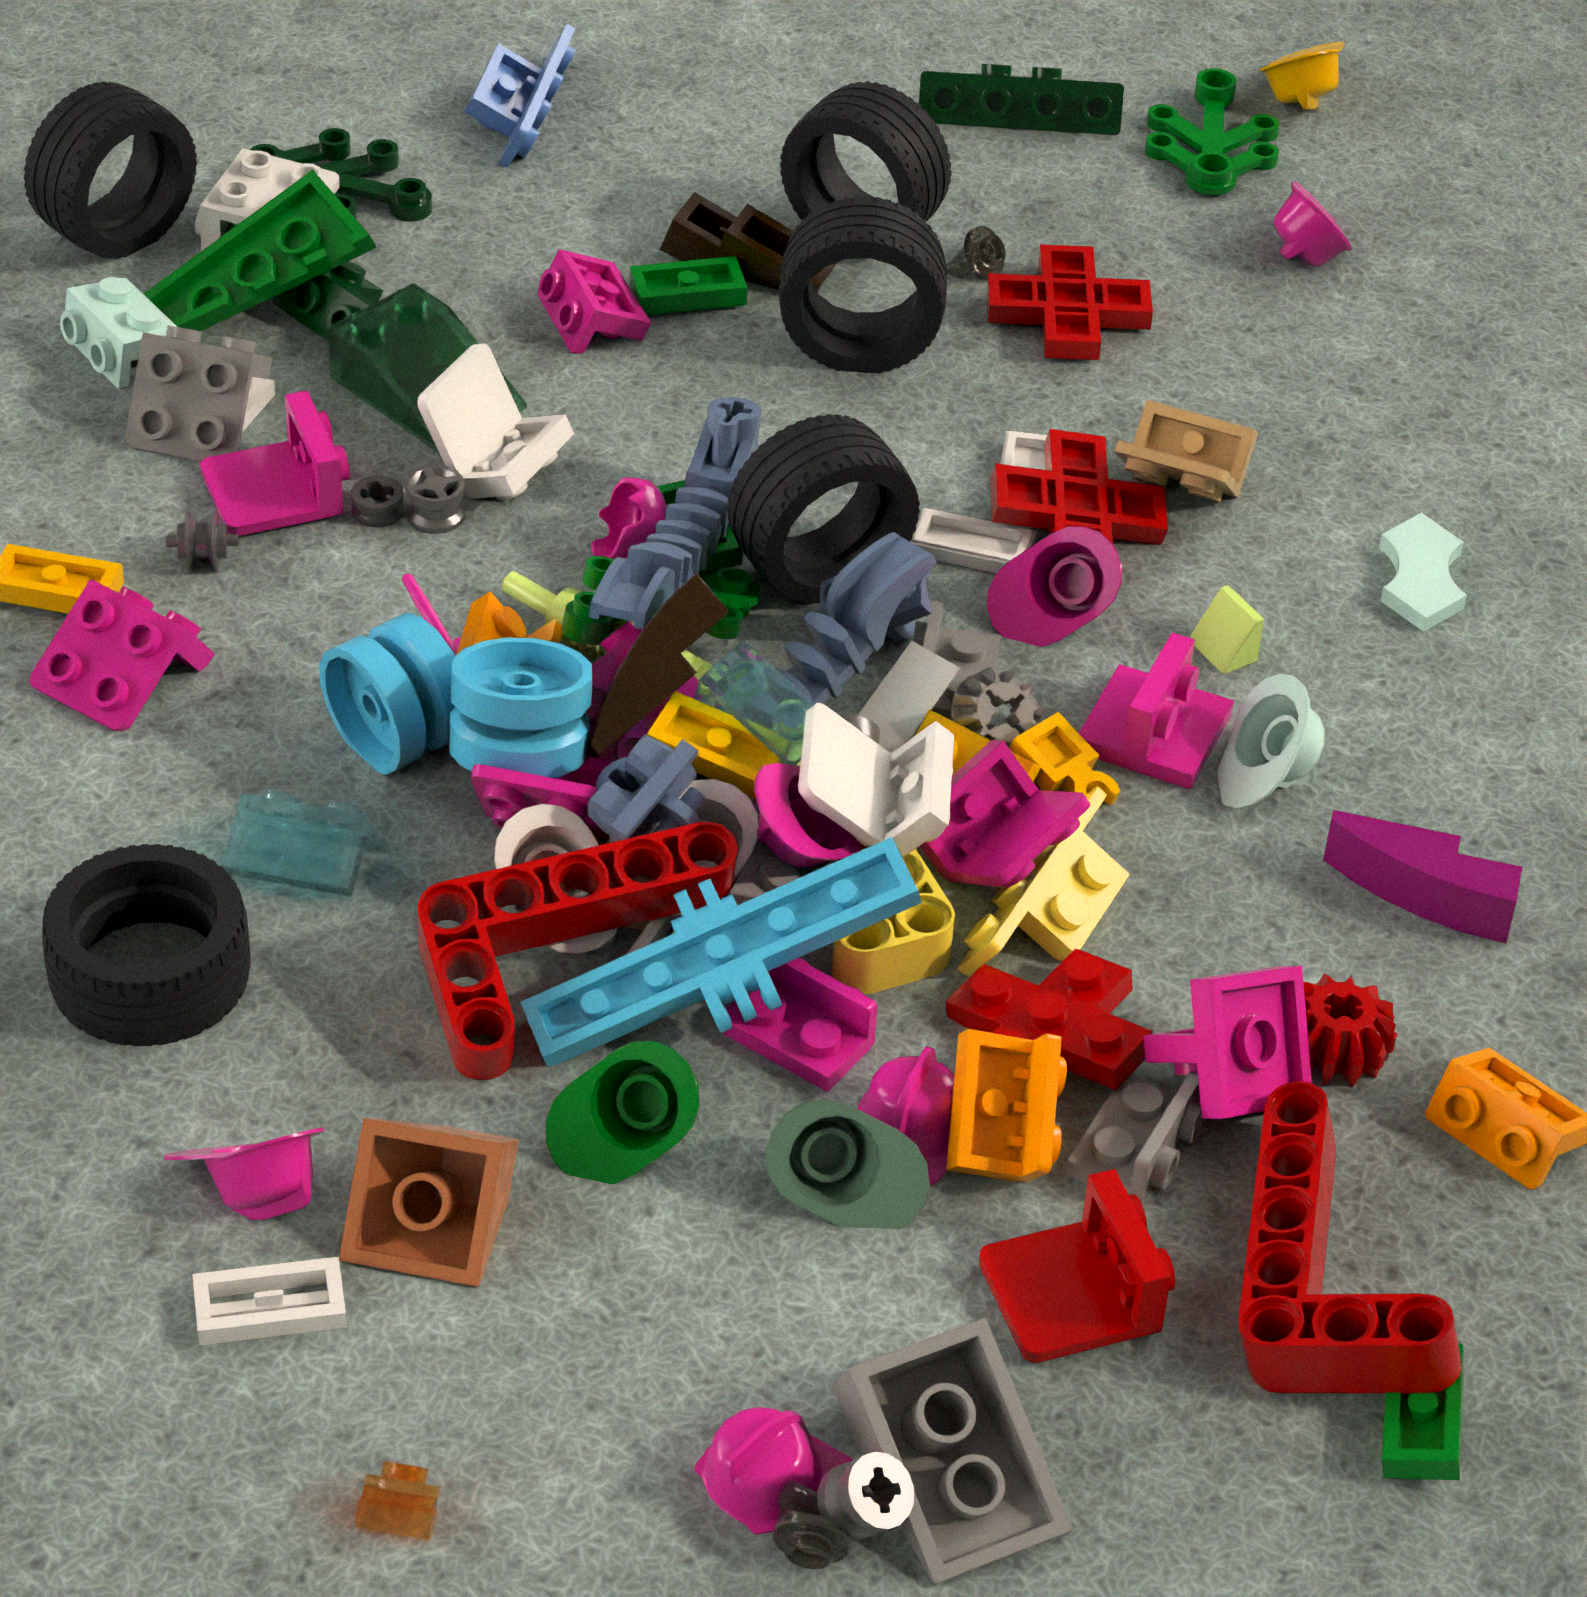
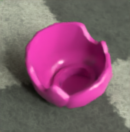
M624 477L613 488L609 505L598 513L599 517L608 525V535L591 543V550L594 556L628 559V550L631 545L646 543L649 534L656 533V524L659 520H665L667 505L659 488L650 480Z

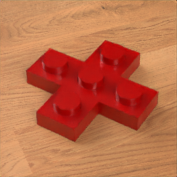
M1040 244L1038 259L1039 275L988 273L986 290L988 323L1042 325L1044 358L1099 360L1101 349L1100 328L1151 330L1153 306L1150 280L1096 278L1093 246Z
M1049 429L1044 443L1045 470L995 463L990 477L992 522L1049 530V535L1065 527H1088L1102 533L1112 544L1113 538L1162 545L1168 531L1165 487L1108 479L1105 436Z
M1077 948L1039 985L984 964L945 1001L947 1017L968 1029L1028 1040L1037 1039L1045 1034L1061 1036L1060 1057L1065 1059L1067 1071L1113 1090H1117L1145 1060L1143 1035L1152 1034V1030L1110 1014L1133 990L1132 970Z

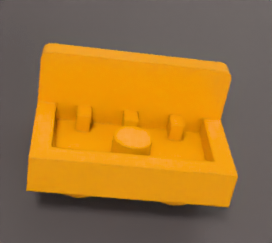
M967 1029L958 1034L946 1170L1021 1182L1031 1181L1051 1171V1167L1057 1161L1061 1148V1130L1058 1125H1055L1057 1097L1063 1091L1067 1075L1066 1061L1063 1057H1060L1061 1036L1045 1034L1037 1039L1028 1040Z

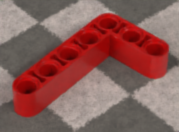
M698 822L442 881L428 887L421 894L417 904L418 947L452 1061L457 1070L468 1078L491 1080L503 1075L511 1067L514 1060V1016L495 957L679 914L681 912L673 894L686 889L694 909H699L707 904L698 883L709 878L719 899L726 897L734 883L738 853L737 840L732 832L718 823ZM707 860L714 862L718 866L705 868L698 866L694 862ZM645 875L654 880L640 883L632 880L631 877ZM571 890H581L590 895L584 898H575L566 893ZM507 905H517L526 910L520 913H508L500 908ZM443 920H452L461 925L455 928L444 929L435 924ZM460 977H470L476 979L479 983L473 986L462 987L455 985L452 981ZM477 1035H488L498 1041L491 1045L480 1046L473 1044L469 1040Z
M1295 1081L1277 1087L1268 1095L1264 1107L1238 1317L1249 1374L1256 1384L1266 1391L1273 1393H1433L1450 1387L1459 1378L1462 1364L1453 1312L1445 1300L1435 1295L1422 1293L1322 1294L1337 1153L1327 1096L1319 1086L1311 1082Z

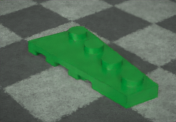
M311 170L146 291L144 295L177 327L203 331L377 247L368 232L316 172Z

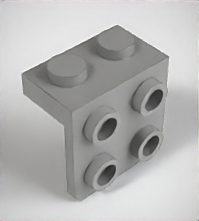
M168 325L166 336L143 332L125 432L127 444L132 448L198 461L211 456L239 451L252 377L269 379L273 357L255 354L256 342L222 336L220 347L200 343L201 331Z

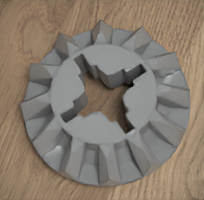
M990 666L970 675L959 685L952 699L951 720L989 740H1003L1009 748L1015 737L1041 722V716L1046 707L1037 704L1032 694L1034 684H1023L1015 678L1014 670L1002 672L993 670ZM1009 703L1012 708L1010 709L1011 713L1006 718L1007 723L1005 722L999 726L995 725L988 730L986 725L991 721L990 717L995 712L994 707Z

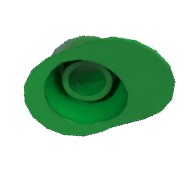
M634 1041L611 1052L604 1059L570 1082L553 1100L546 1118V1144L554 1163L567 1175L613 1185L635 1175L679 1143L693 1127L700 1107L699 1084L690 1064L675 1049L656 1041Z

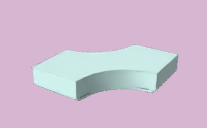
M1422 512L1381 534L1379 549L1390 558L1396 569L1395 578L1383 587L1381 602L1423 632L1463 610L1467 594L1454 583L1449 573V566L1461 556L1464 542Z

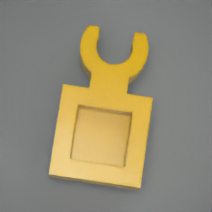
M1059 712L1015 737L1009 747L1012 752L1041 766L1034 780L1041 790L1058 791L1062 789L1064 792H1081L1086 796L1098 786L1107 794L1103 802L1108 805L1113 804L1121 792L1113 778L1103 772L1092 770L1099 754Z

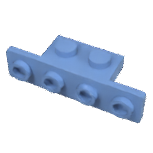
M567 23L548 52L541 68L499 43L484 68L464 112L477 119L486 128H493L509 138L498 161L499 166L508 168L516 154L525 158L540 132L538 128L552 105L550 101L558 90L564 78L562 74L576 49L568 45L576 28Z

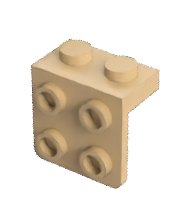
M1146 400L1133 444L1118 440L1114 452L1125 463L1124 469L1134 473L1133 478L1138 481L1151 482L1166 488L1169 478L1179 481L1181 486L1188 488L1187 493L1189 495L1199 498L1204 497L1210 501L1220 503L1223 494L1238 497L1258 432L1256 429Z

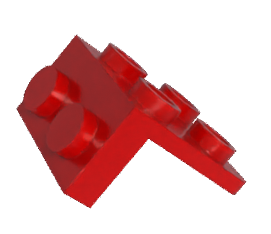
M1115 1169L1088 1175L1081 1222L987 1244L981 1248L979 1255V1267L1023 1358L1033 1363L1044 1362L1162 1332L1168 1293L1175 1287V1272L1169 1254L1162 1247L1156 1248L1147 1231L1146 1215L1140 1199L1135 1194L1129 1195Z

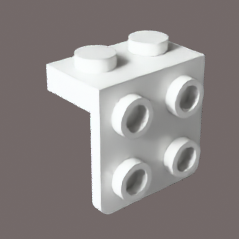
M242 148L200 205L195 220V233L201 237V251L225 234L229 222L239 224L311 170L316 172L334 194L339 189V175L333 171L321 169L314 164H302L271 156L264 151H252Z
M484 343L470 346L418 397V409L445 466L457 470L463 476L465 483L464 497L469 499L496 497L497 500L504 501L520 495L526 490L527 482L540 468L552 463L558 456L557 451L574 435L566 414L530 418L521 417L492 351Z
M816 703L806 711L798 783L799 793L813 810L829 817L866 847L873 846L892 837L903 858L924 842H931L937 839L946 827L949 826L954 734L935 721L890 753L826 705Z

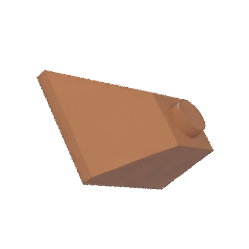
M363 1118L339 1261L479 1287L509 1200L519 1139L448 1126Z

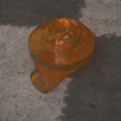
M383 1461L381 1475L365 1473L363 1492L355 1513V1527L431 1540L437 1520L436 1506L441 1486L426 1483L429 1468Z

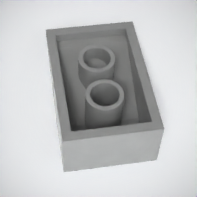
M986 1317L849 1367L832 1385L860 1454L863 1456L872 1452L887 1453L899 1460L909 1472L914 1486V1504L910 1515L900 1526L933 1585L1073 1531Z

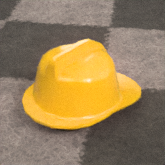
M1332 42L1297 51L1271 62L1259 69L1260 73H1265L1272 91L1280 103H1300L1304 110H1313L1317 108L1319 97L1338 88V53L1344 48L1345 44L1344 42Z

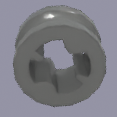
M369 476L359 480L351 489L353 517L357 522L370 527H385L396 523L404 514V505L402 503L404 500L403 487L398 481L386 476ZM374 500H380L381 503H375Z

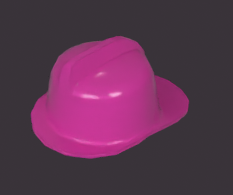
M1293 181L1291 183L1292 192L1273 220L1274 228L1284 242L1280 249V254L1287 259L1298 256L1307 264L1319 267L1346 250L1351 251L1353 249L1333 217L1310 192L1298 182Z
M1065 527L1048 535L1040 542L1011 559L995 574L987 594V611L993 627L1002 637L1039 647L1048 646L1067 637L1097 618L1115 601L1122 584V563L1117 550L1102 533L1088 527Z
M773 763L764 765L755 777L754 789L760 810V827L757 829V838L763 845H767L781 861L793 867L811 868L829 860H841L862 850L864 845L859 843L851 833L823 813L813 810L802 798L798 790L800 766Z
M925 1046L920 1056L897 1057L885 1062L873 1075L869 1088L857 1109L898 1129L916 1143L927 1162L929 1183L932 1185L938 1182L947 1171L954 1074L944 1064L937 1062L934 1048Z
M324 1127L311 1129L262 1143L173 1152L165 1154L164 1160L203 1159L223 1202L228 1207L252 1220L270 1219L305 1208L310 1203L312 1195L311 1184L313 1181L311 1137L324 1133L325 1129Z
M755 1407L739 1411L723 1422L713 1436L712 1444L696 1463L694 1471L703 1479L708 1495L718 1507L739 1522H743L756 1535L777 1531L794 1521L817 1501V1490L822 1478L832 1468L852 1462L853 1458L812 1436L802 1416L796 1411L787 1410L780 1412L776 1409Z

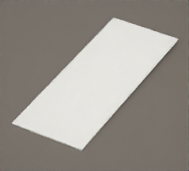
M911 641L858 715L868 718L878 725L880 729L879 745L892 753L910 740L923 722L928 710L933 708L961 668Z

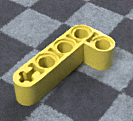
M916 849L904 856L903 860L919 891L922 903L833 942L831 969L833 978L847 986L857 988L864 994L876 993L935 976L943 972L950 963L955 913L951 903Z

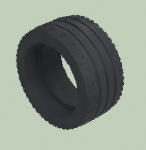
M106 81L101 83L95 82L92 85L88 84L83 88L80 87L77 91L71 92L69 96L64 97L60 103L56 104L48 112L47 117L42 120L40 127L37 128L25 159L24 187L26 189V196L29 198L28 201L36 214L49 227L81 249L109 259H113V257L116 259L127 257L157 242L161 236H164L167 230L174 225L173 223L178 220L180 213L183 212L184 206L189 200V195L192 193V186L195 183L194 178L197 171V153L195 152L194 140L186 126L178 118L141 92L119 83H108ZM134 135L132 155L124 174L109 193L93 204L88 205L89 188L98 166L112 148L129 136Z
M870 81L845 85L828 94L797 122L784 142L783 152L780 156V175L782 176V184L785 188V194L788 196V201L792 204V208L797 212L798 217L803 220L807 218L809 213L814 212L816 208L823 207L826 203H832L834 200H843L846 197L855 198V196H871V198H875L863 191L846 174L836 155L833 134L850 136L868 146L886 164L896 184L898 203L901 206L910 208L912 212H916L919 214V217H923L927 222L945 199L949 190L948 186L951 183L952 171L950 168L952 166L950 154L939 127L936 126L932 117L930 118L928 112L921 108L920 104L913 101L910 96H906L902 91H897L896 88H890L888 85H881L877 82L870 83Z
M855 196V198L846 197L843 200L838 199L832 203H826L823 207H818L814 212L809 213L807 218L801 220L800 225H797L791 234L783 255L779 285V304L786 332L789 333L791 340L794 341V344L804 354L806 353L810 359L816 360L820 365L823 364L827 368H833L836 371L878 374L883 371L888 372L894 368H900L902 365L910 363L912 359L915 360L920 353L925 352L926 348L931 345L932 340L936 338L946 308L947 267L940 240H938L937 234L933 232L932 227L926 223L923 217H919V214L912 212L910 208L901 206L898 202L894 203L892 200H884L879 197L871 198V196ZM871 258L894 265L912 279L917 290L900 305L881 312L856 313L832 305L816 293L810 280L824 267L842 260Z
M839 414L817 415L813 418L809 417L806 420L797 421L795 424L786 426L785 429L779 430L774 436L766 439L767 441L758 446V449L744 462V466L738 471V476L733 481V487H731L730 496H728L729 505H727V511L729 514H727L729 526L740 549L762 579L784 598H788L793 602L797 601L801 604L806 603L810 605L812 603H820V585L822 581L837 576L849 562L877 540L894 532L900 537L911 541L920 513L918 507L920 506L916 487L907 470L888 445L863 422ZM851 482H859L855 494L839 514L818 529L796 537H788L791 526L808 505L829 490Z
M161 844L129 845V847L125 848L119 847L116 850H108L101 855L93 856L90 860L83 861L81 865L74 867L70 873L64 875L62 881L60 880L56 884V888H53L50 897L46 901L43 915L42 944L49 987L61 1013L67 1016L71 1024L79 1030H84L90 1036L100 1040H107L110 1043L138 1047L155 1044L165 1045L178 1042L181 1039L185 1040L202 1033L203 1030L209 1029L220 1022L238 1004V999H241L246 989L251 954L247 913L243 899L231 875L228 872L226 873L221 865H217L213 859L210 860L203 854L200 855L196 851L186 850L183 847L178 848L173 847V845L164 846ZM169 922L194 929L206 937L205 941L184 956L157 965L123 966L97 959L88 952L92 945L111 932L138 923Z

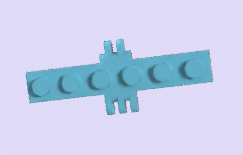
M888 838L740 905H737L732 894L719 899L710 878L698 883L707 904L704 907L695 910L686 889L673 894L682 914L681 917L670 921L675 931L674 934L520 1002L547 1066L563 1063L702 1000L706 1001L720 1033L732 1029L731 1017L724 1005L736 1001L745 1022L758 1017L748 994L760 990L761 998L770 1011L783 1006L768 971L922 903L919 891L893 838Z

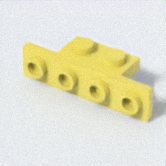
M1098 786L1085 796L1091 805L1078 818L1080 821L1079 828L1066 840L1056 845H1049L1032 861L1035 863V867L1027 877L1013 886H1002L992 899V902L998 907L995 914H986L971 929L963 941L970 950L957 967L962 974L970 976L979 967L997 955L1017 926L1057 960L1063 961L1075 948L1081 949L1130 875L1083 832L1107 796Z

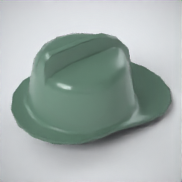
M829 1099L804 1102L785 1113L771 1131L765 1151L767 1173L777 1191L793 1204L839 1227L901 1229L910 1224L924 1207L930 1187L927 1162L915 1142L898 1129L848 1104ZM815 1180H818V1181H821V1182H834V1181H836V1182H835V1183H830V1184L821 1185V1184H819V1183H818L817 1181H815Z

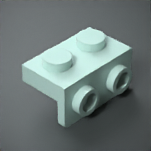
M108 277L98 283L67 288L65 312L62 313L60 318V327L66 342L70 345H75L90 360L94 370L98 373L102 372L118 389L129 386L131 361L138 360L143 332L166 336L168 325L177 327L126 277Z

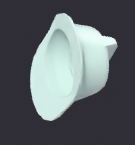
M1280 673L1265 678L1250 691L1241 704L1234 722L1231 738L1217 771L1221 801L1225 807L1240 810L1256 805L1270 796L1276 788L1285 789L1294 784L1298 779L1311 771L1320 758L1324 747L1325 730L1320 716L1310 708V699L1305 685L1295 676Z

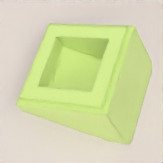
M1229 585L1220 588L1190 638L1195 639L1194 646L1222 674L1228 673L1257 661L1264 618Z

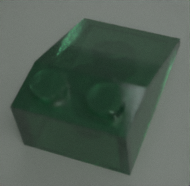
M412 283L328 327L330 378L439 453L418 409V397L470 346L479 344V342L451 307L415 283ZM502 373L518 411H523L527 408V403Z

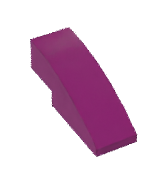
M1333 810L1323 858L1325 862L1351 881L1378 897L1419 917L1466 934L1507 943L1517 903L1522 873L1521 866L1459 854L1461 836Z

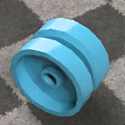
M409 612L372 628L368 637L359 635L325 651L319 665L322 693L329 714L339 734L357 754L378 773L383 775L395 772L420 759L425 749L433 751L450 743V712L455 708L451 702L452 660L455 655L433 626L422 617Z
M506 637L481 641L462 649L452 660L451 702L455 708L450 712L449 754L460 766L472 771L474 765L482 764L558 778L579 769L589 757L590 722L586 711L591 706L592 664L580 652L560 643L537 638Z

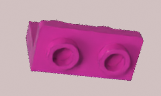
M559 249L550 268L546 269L540 278L537 295L568 349L573 354L585 352L595 331L611 339L622 336L642 341L651 325V321L614 262Z
M797 958L768 971L783 1006L770 1011L761 998L760 990L748 994L758 1017L745 1022L736 1001H734L726 1008L731 1017L732 1029L722 1034L824 1091L829 1092L874 1045L877 1003L865 996L857 988L847 986L810 966L805 960Z

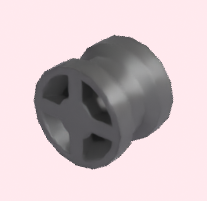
M429 465L418 468L408 475L406 494L410 503L407 508L408 522L415 529L424 533L441 534L455 530L463 523L465 508L461 500L465 494V483L463 476L457 470L448 466Z
M872 1452L858 1457L852 1462L832 1468L822 1478L817 1490V1507L822 1521L832 1533L844 1540L858 1541L901 1525L910 1515L914 1504V1486L909 1472L899 1460L887 1453ZM869 1486L873 1493L867 1494L862 1488Z

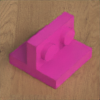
M1171 633L1149 673L1121 664L1118 665L1079 731V734L1099 754L1098 760L1190 790L1192 789L1228 723L1234 705V700L1195 688L1199 676V667L1191 665L1195 639Z
M1302 965L1277 966L1190 979L1194 1027L1143 1035L1146 1063H1174L1176 1075H1188L1190 1071L1198 1074L1202 1118L1224 1119L1264 1111L1268 1095L1277 1087L1295 1081L1312 1083Z

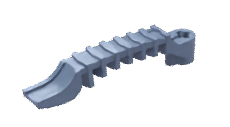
M722 397L710 402L703 430L691 464L686 471L685 487L678 488L676 491L675 504L667 506L665 520L658 521L656 533L649 534L646 543L631 545L628 550V559L617 557L611 563L591 600L590 618L599 619L601 615L632 621L635 628L644 629L653 615L659 611L663 604L696 572L698 574L700 570L707 568L708 556L716 553L718 540L724 539L727 533V524L729 523L727 514H729L727 511V505H729L728 496H730L733 481L737 478L738 471L744 466V462L750 458V455L758 447L761 408L759 405L750 400L737 397Z
M894 532L877 540L858 554L839 572L829 588L826 598V609L829 616L809 611L803 618L816 643L811 646L790 640L784 649L793 666L787 672L768 667L762 673V676L769 689L764 694L752 690H744L738 697L745 711L740 716L729 712L725 713L792 742L795 739L794 732L805 722L806 711L816 703L824 704L830 697L837 698L843 692L841 686L854 673L861 674L866 668L864 661L874 651L877 652L883 646L886 631L894 612L909 591L937 564L934 555ZM626 757L610 763L602 770L598 776L596 788L599 789L603 783L610 780L634 797L644 783L625 771ZM697 773L694 780H708L710 778Z

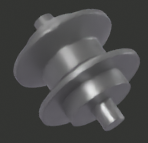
M186 511L185 523H177V535H166V547H177L178 559H186L188 571L192 570L197 559H209L213 568L218 570L219 558H227L228 546H239V535L227 534L226 522H218L217 511H213L208 523H196L190 511Z

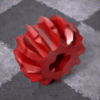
M1325 973L1316 984L1303 982L1311 1071L1316 1067L1321 1069L1324 1085L1334 1077L1335 1073H1342L1343 1078L1352 1087L1361 1077L1362 1073L1376 1078L1379 1070L1384 1065V1061H1388L1389 1053H1393L1397 1033L1394 1032L1396 1024L1394 1023L1393 1003L1380 1000L1377 985L1363 988L1356 986L1352 974L1345 982H1336Z

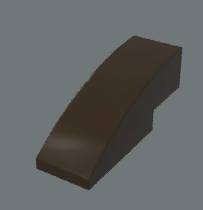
M694 192L673 218L660 250L680 261L736 256L745 281L779 290L783 255L790 236L794 231L749 204L736 217ZM837 263L824 267L810 280L816 293Z
M697 572L663 604L636 638L615 672L598 710L590 736L589 752L593 757L597 758L697 673L681 653L729 613L728 609Z

